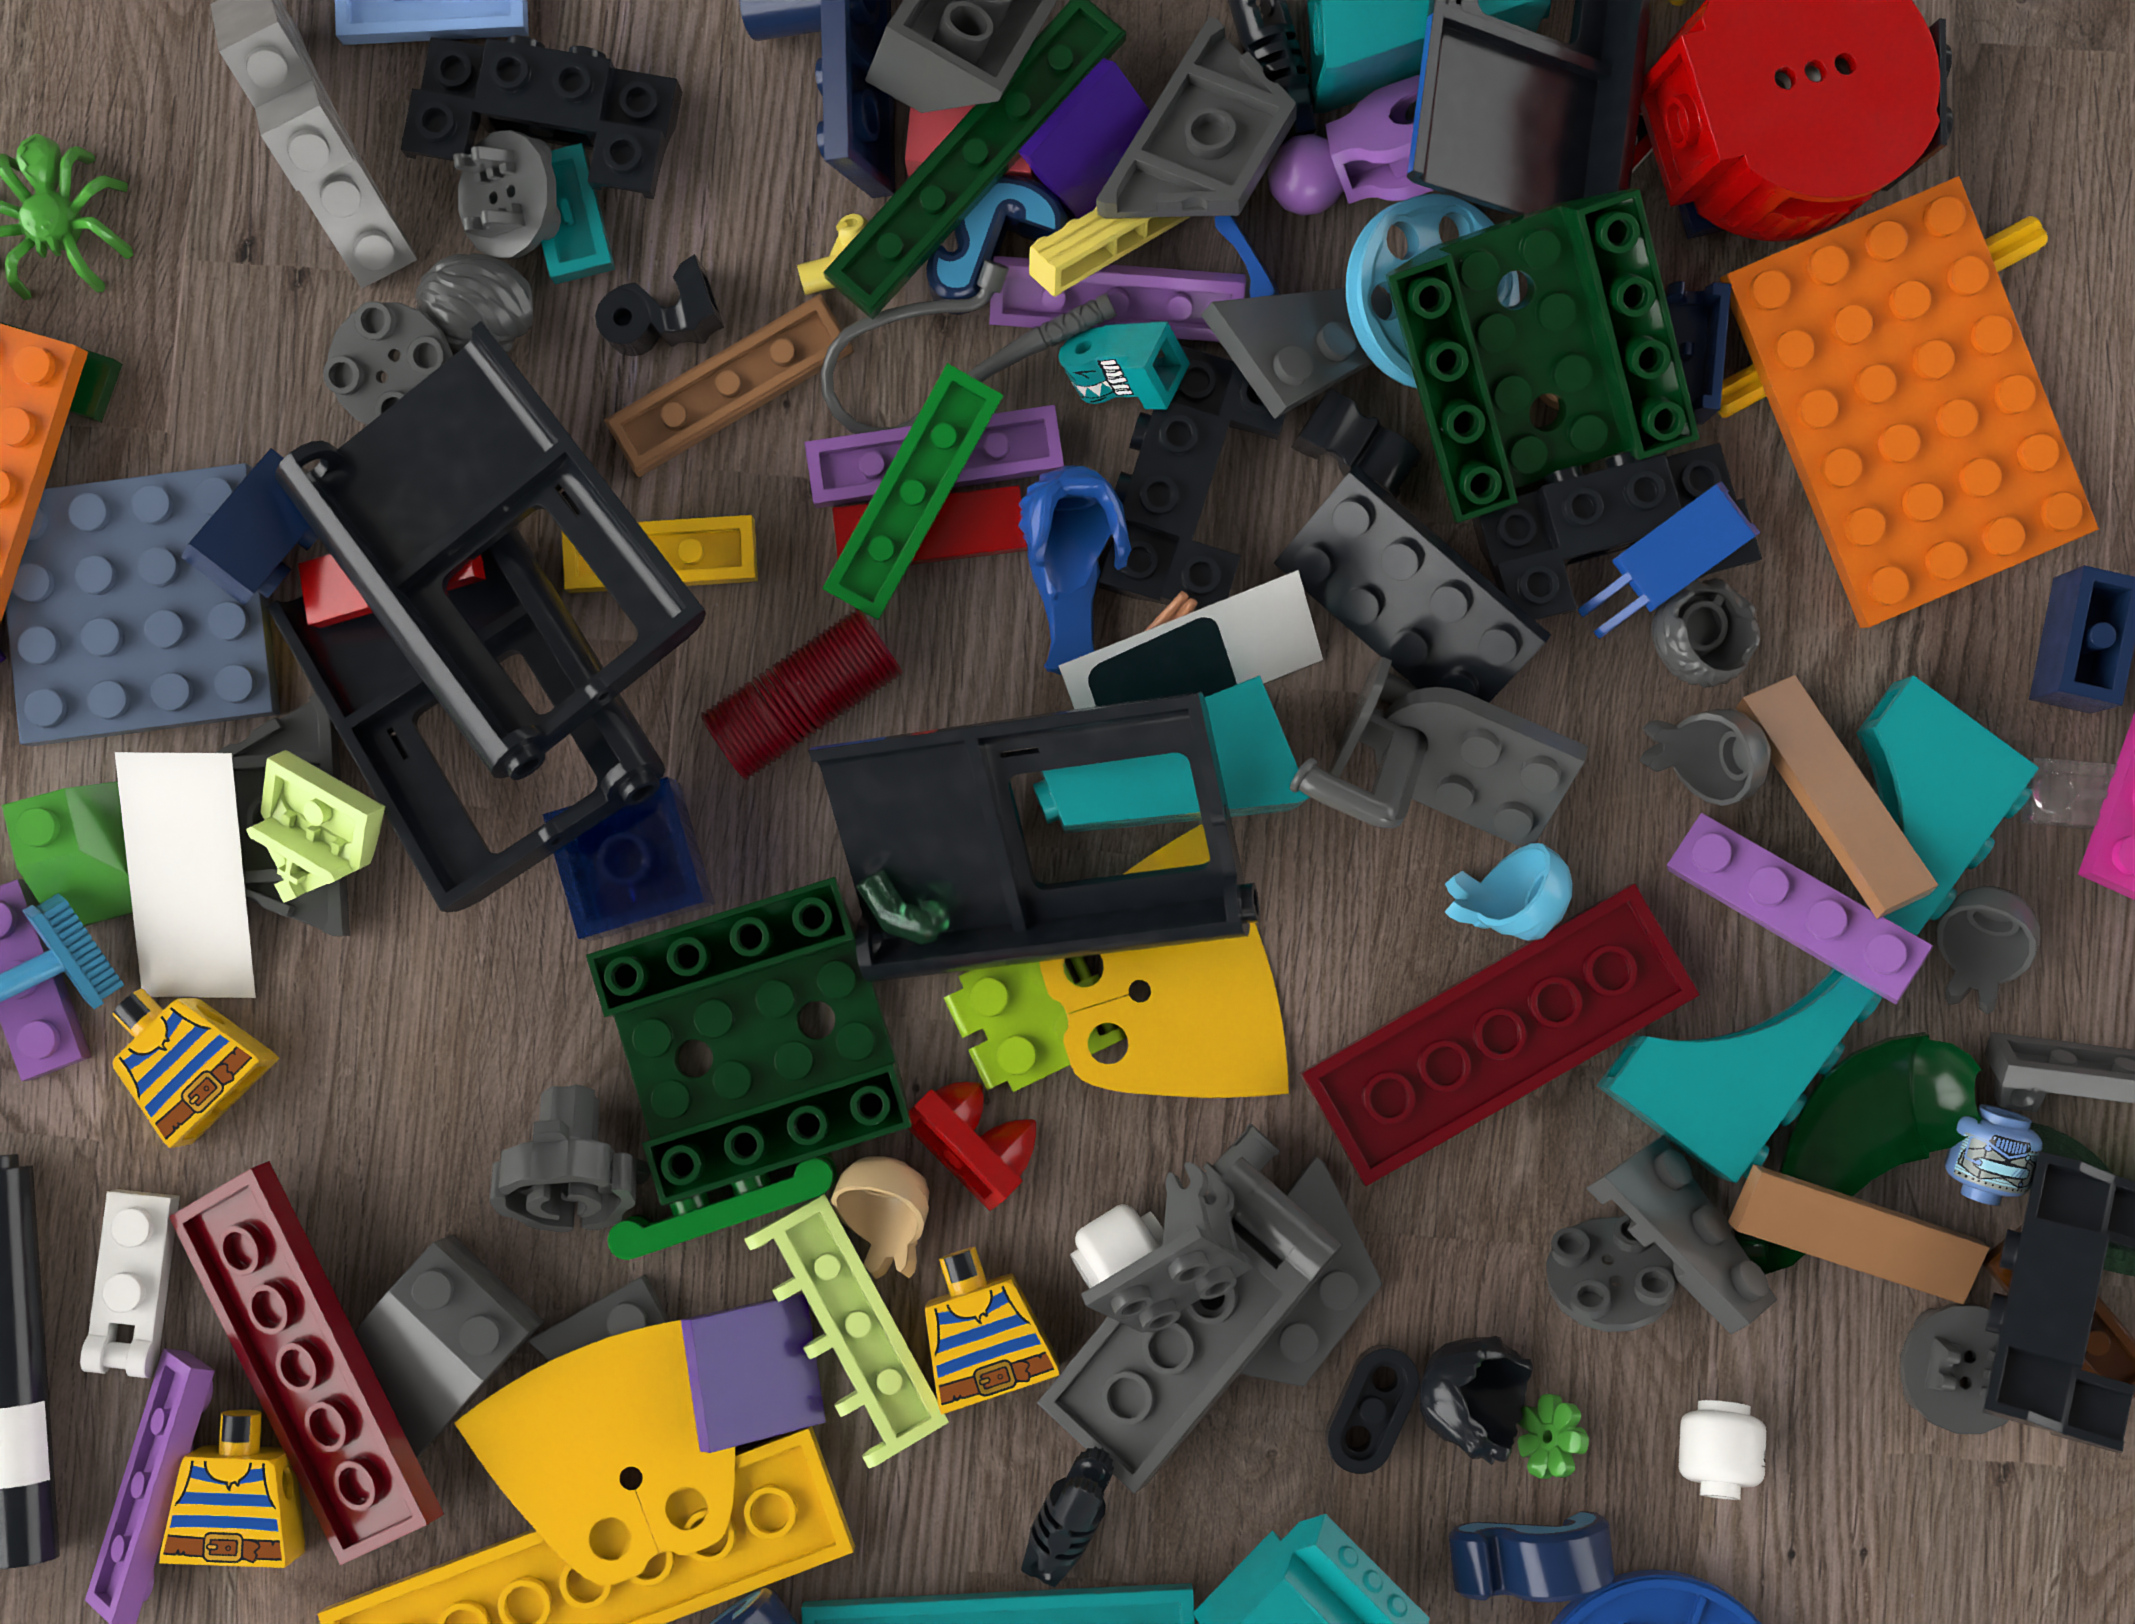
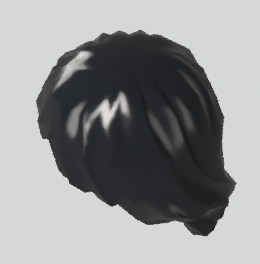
M1498 1336L1464 1338L1445 1343L1432 1353L1426 1365L1420 1386V1411L1427 1426L1444 1441L1459 1446L1472 1459L1483 1458L1491 1465L1495 1460L1505 1462L1512 1453L1513 1439L1518 1433L1516 1424L1523 1418L1520 1409L1524 1406L1527 1383L1533 1372L1531 1359H1523L1517 1351L1506 1346L1502 1342L1501 1337Z

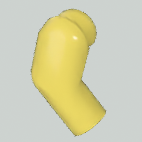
M859 214L844 216L836 226L839 234L830 255L797 265L805 295L835 288L825 279L823 272L869 222L867 218Z

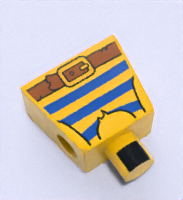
M139 989L126 997L112 1014L134 1037L114 1058L112 1062L113 1068L161 1140L169 1148L193 1144L280 1059L265 1045L198 998H177L163 1010L144 989Z
M975 1246L939 1258L949 1294L927 1301L925 1317L937 1401L941 1415L1060 1375V1364L1057 1355L1013 1273L986 1281Z
M239 1409L221 1412L219 1445L201 1446L184 1456L179 1468L159 1563L285 1568L305 1553V1536L298 1479L282 1447H260L261 1411Z

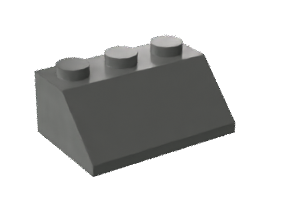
M903 0L886 26L865 81L920 113L997 102L1000 100L1058 0Z

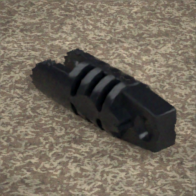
M1228 0L1243 53L1248 51L1263 67L1266 78L1278 83L1296 102V120L1282 144L1293 136L1313 134L1317 128L1312 109L1314 104L1312 85L1309 75H1306L1307 69L1299 42L1294 40L1296 32L1286 0H1260L1259 6L1256 5V0Z
M1095 1446L1080 1452L1067 1476L1056 1481L1050 1489L1030 1528L1029 1540L1021 1567L1023 1573L1030 1577H1036L1047 1585L1056 1587L1084 1554L1105 1515L1106 1504L1103 1496L1114 1470L1112 1466L1113 1459L1109 1457L1110 1453L1104 1451V1448L1099 1449Z

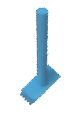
M58 893L36 907L32 904L22 910L49 950L0 974V1002L65 972L84 1001L93 1009H96L104 1004L102 999L123 987L124 983L119 979L113 967L110 966L111 964L104 954L101 953L100 948L96 947V942L87 933L88 931L83 926L81 920H78L77 914L73 913L74 910L69 906L68 901Z

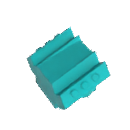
M1327 1514L1298 1522L1284 1538H1281L1272 1530L1193 1612L1199 1624H1429L1430 1620Z

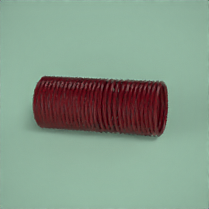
M855 608V612L850 611L849 616L845 615L844 619L839 618V623L834 622V625L829 626L828 630L823 629V634L818 633V637L813 636L812 641L808 640L807 644H802V648L797 647V650L792 651L791 655L786 654V659L781 658L780 662L772 664L773 672L771 669L766 668V675L759 673L760 680L757 677H753L752 682L747 681L743 687L738 688V691L733 690V695L728 694V697L723 698L722 702L717 701V705H712L711 709L707 708L706 713L701 712V719L732 766L743 779L749 780L750 776H755V772L760 773V769H765L766 765L770 766L771 762H776V758L781 759L782 754L786 755L787 751H792V746L798 747V742L804 743V737L810 739L811 734H817V729L823 730L824 726H829V722L834 723V718L839 719L840 715L844 716L845 711L850 712V708L855 709V705H860V702L865 701L866 697L871 698V693L876 694L877 690L881 691L882 686L886 687L887 683L892 684V679L897 680L898 676H902L903 671L864 613Z

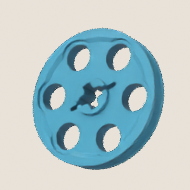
M1423 194L1397 202L1379 212L1369 221L1358 236L1352 249L1346 272L1347 309L1351 325L1361 347L1383 373L1403 385L1416 389V382L1386 274L1430 247L1443 243L1439 235V223L1443 216H1447L1454 221L1458 228L1459 237L1494 225L1482 211L1472 204L1446 194ZM1391 225L1399 227L1407 238V253L1402 260L1396 258L1387 246L1386 238ZM1517 271L1507 273L1498 284L1497 296L1500 303L1505 307L1520 303ZM1377 285L1385 288L1392 300V311L1387 320L1379 318L1371 305V295Z

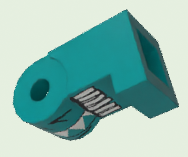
M1168 321L1115 324L1091 328L1082 333L1079 332L1075 334L1076 336L1068 339L1060 348L1058 355L1059 362L1080 398L1086 403H1104L1115 397H1138L1145 409H1167L1190 365ZM1160 349L1164 352V357H1156Z

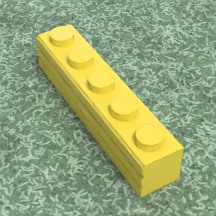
M1096 207L1083 217L1070 220L1062 229L1048 237H1040L1030 246L1029 275L1052 296L1056 297L1078 282L1190 217L1104 218L1098 215Z

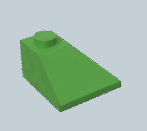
M118 781L63 788L1 805L16 868L40 904L59 893L68 901L69 906L74 910L73 913L77 914L78 920H81L83 926L133 914Z

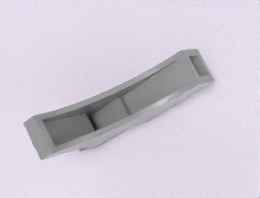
M217 0L211 3L219 52L255 108L261 137L296 191L299 190L361 289L417 261L413 247L392 214L339 118L312 63L300 30L281 0Z

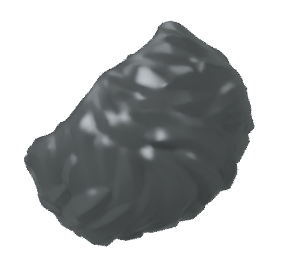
M455 254L443 258L422 276L421 283L415 293L417 299L416 309L425 312L442 329L453 356L469 343L472 338L471 328L480 321H482L506 354L512 349L515 339L525 335L533 325V294L529 282L508 263L486 254Z
M1714 578L1703 580V582L1696 579L1657 608L1651 625L1652 639L1656 651L1670 673L1679 680L1688 682L1689 685L1699 684L1703 688H1710L1720 684H1727L1730 680L1737 678L1748 667V662L1758 647L1760 629L1755 618L1756 607L1722 579Z

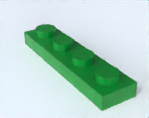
M949 363L946 364L822 587L823 590L876 620H880L1004 397L1003 394Z

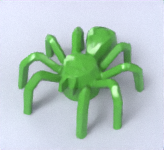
M40 134L31 135L20 143L16 159L6 154H0V176L23 204L22 207H18L0 200V213L19 219L17 224L1 225L0 237L25 235L24 240L6 256L5 272L7 282L23 300L32 298L31 292L18 278L17 265L18 261L36 245V252L42 258H46L47 249L51 250L56 257L61 256V250H66L67 257L76 273L94 291L98 293L103 292L105 283L87 266L77 248L76 242L82 234V229H90L125 259L133 256V250L129 244L92 216L81 217L79 211L82 210L94 194L102 189L109 188L120 192H127L128 183L107 175H101L90 181L77 197L70 202L73 163L78 160L85 164H91L96 161L95 156L91 152L75 146L69 148L62 157L59 145L54 140ZM13 171H21L34 188V195H31Z

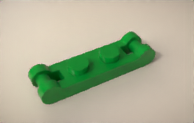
M823 1154L800 1162L793 1175L772 1182L767 1172L732 1183L731 1186L734 1194L713 1202L709 1201L707 1192H703L670 1203L673 1215L654 1222L644 1215H632L612 1227L607 1238L608 1247L611 1253L619 1259H635L818 1197L827 1192L837 1181L839 1174L838 1166L833 1158Z

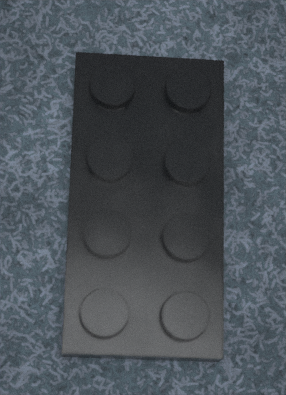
M1357 465L1345 476L1274 562L1285 574L1299 570L1304 590L1380 657L1392 660L1391 666L1417 689L1431 687L1450 688L1465 692L1489 703L1551 636L1546 629Z

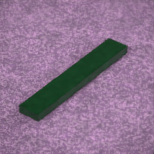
M1070 0L1036 37L1000 100L977 104L965 115L823 272L825 279L873 320L1021 157L1018 152L1021 147L1101 59L1109 60L1126 41V31L1090 0Z

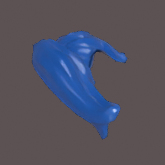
M1076 465L1062 466L1055 471L1041 474L1038 482L1027 487L1026 496L1018 503L1022 509L1019 513L1021 520L1018 527L1024 532L1023 538L1028 547L1027 556L1033 580L1044 603L1049 623L1051 644L1044 667L1047 672H1053L1058 675H1062L1059 665L1095 651L1093 600L1101 574L1097 560L1102 550L1106 547L1108 539L1113 535L1115 548L1114 565L1117 571L1126 567L1128 556L1131 552L1124 508L1112 485L1097 471L1085 466Z

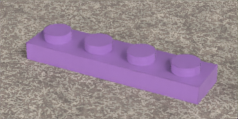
M994 256V262L1007 266L1009 270L1001 293H994L990 299L989 325L1040 327L1042 323L1050 322L1053 318L1063 313L1067 314V312H1070L1069 310L1087 304L1092 299L1096 300V297L1107 293L1117 316L1108 321L1104 320L1103 323L1096 324L1093 328L1104 327V325L1168 321L1177 339L1220 342L1201 314L1211 302L1243 299L1246 278L1245 274L1109 264L1054 297L1029 275V258Z
M1055 405L995 413L953 488L1038 476L1064 466ZM912 426L804 442L815 508L870 501Z
M1703 813L1699 815L1667 864V870L1895 1005H1897L1933 945L1886 918L1881 917L1877 919L1867 907Z
M163 1348L85 1601L109 1624H136L142 1604L152 1592L154 1585L153 1568L162 1539L164 1538L180 1464L185 1455L194 1451L193 1439L201 1414L208 1408L212 1399V1378L215 1370L185 1350Z

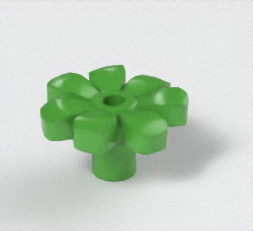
M1543 1394L1538 1400L1537 1408L1523 1406L1520 1410L1523 1418L1517 1424L1529 1431V1433L1518 1437V1449L1523 1458H1529L1527 1468L1531 1475L1540 1479H1550L1552 1476L1566 1478L1575 1471L1572 1453H1586L1589 1438L1586 1431L1582 1427L1577 1426L1581 1419V1412L1575 1404L1562 1403L1559 1395Z

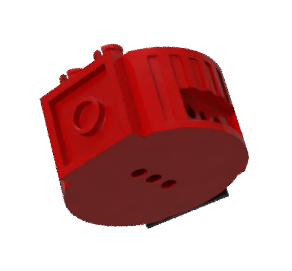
M1706 0L1671 38L1662 51L1657 63L1644 76L1640 109L1670 207L1694 201L1699 215L1730 233L1760 241H1793L1824 232L1852 214L1879 190L1888 191L1947 146V141L1951 135L1953 114L1952 110L1947 107V77L1952 65V51L1950 46L1946 44V19L1939 18L1933 25L1928 27L1921 12L1912 0Z

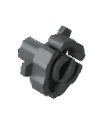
M576 1084L566 1087L552 1086L541 1093L539 1121L534 1122L533 1141L503 1150L500 1161L492 1164L490 1204L501 1216L516 1219L527 1227L565 1233L573 1230L575 1202L578 1201L577 1215L582 1217L581 1227L586 1230H600L623 1220V1214L635 1206L636 1184H643L647 1181L651 1171L647 1161L634 1159L628 1153H614L611 1145L598 1141L600 1100L595 1097V1090Z

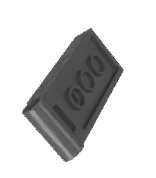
M1243 1157L1239 1158L1222 1175L1219 1181L1226 1184L1233 1192L1234 1205L1229 1214L1237 1247L1240 1252L1249 1257L1254 1268L1236 1278V1285L1225 1293L1223 1305L1221 1307L1215 1306L1209 1299H1200L1179 1311L1181 1314L1180 1318L1174 1324L1163 1330L1150 1333H1141L1107 1317L1037 1402L1086 1450L1096 1446L1099 1449L1104 1448L1105 1452L1110 1453L1109 1457L1113 1459V1475L1134 1494L1148 1485L1318 1280L1321 1273L1343 1247L1339 1240ZM1213 1188L1206 1196L1210 1205H1213L1217 1199Z

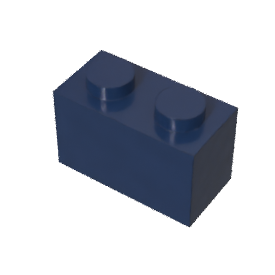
M272 448L269 449L188 543L181 555V558L244 606L256 591L268 599L292 569L282 560L296 544H299L308 551L318 539L313 529L275 479L276 469L284 457Z
M2083 565L2053 578L2029 700L2089 714L2123 705L2135 646L2134 576Z

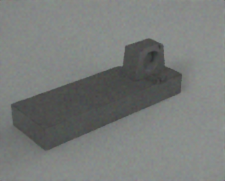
M1996 1032L1990 1033L1984 1055L1996 1075L1993 1095L2001 1108L2037 1112L2047 1093L2135 1103V1050Z

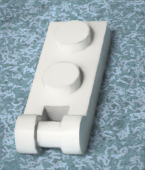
M120 1189L107 1191L89 1332L84 1341L80 1358L81 1369L84 1372L105 1374L109 1368L126 1369V1374L131 1377L151 1378L156 1371L160 1354L175 1229L169 1216L178 1211L180 1196ZM118 1324L135 1325L131 1344L116 1342Z

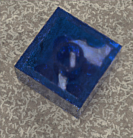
M669 777L660 779V788L652 797L636 805L624 806L554 852L578 940L595 941L715 905L679 782ZM569 807L542 814L544 822H548Z

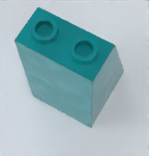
M1306 0L1311 85L1314 96L1313 113H1326L1361 101L1381 87L1420 75L1429 0ZM1478 0L1479 7L1483 13L1533 32L1537 31L1542 19H1548L1551 8V0Z
M1260 675L1205 697L1231 817L1287 812L1299 807L1310 798L1301 791L1295 793L1290 790L1291 781L1299 769ZM1168 753L1040 771L1042 781L1033 784L1034 793L1047 824L1059 820L1064 834L1202 820L1190 762L1181 753Z

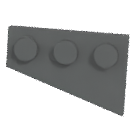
M1377 285L1371 295V305L1379 318L1387 320L1392 311V303L1380 286ZM1346 288L1214 301L1201 314L1274 419L1373 364L1361 347L1351 325L1346 302Z

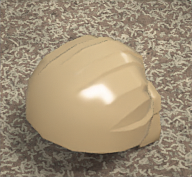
M885 1156L864 1157L848 1166L841 1173L830 1202L841 1222L871 1244L863 1265L875 1279L886 1274L893 1259L896 1270L910 1278L916 1269V1245L922 1235L928 1215L930 1192L926 1179L920 1173L908 1166L904 1161Z

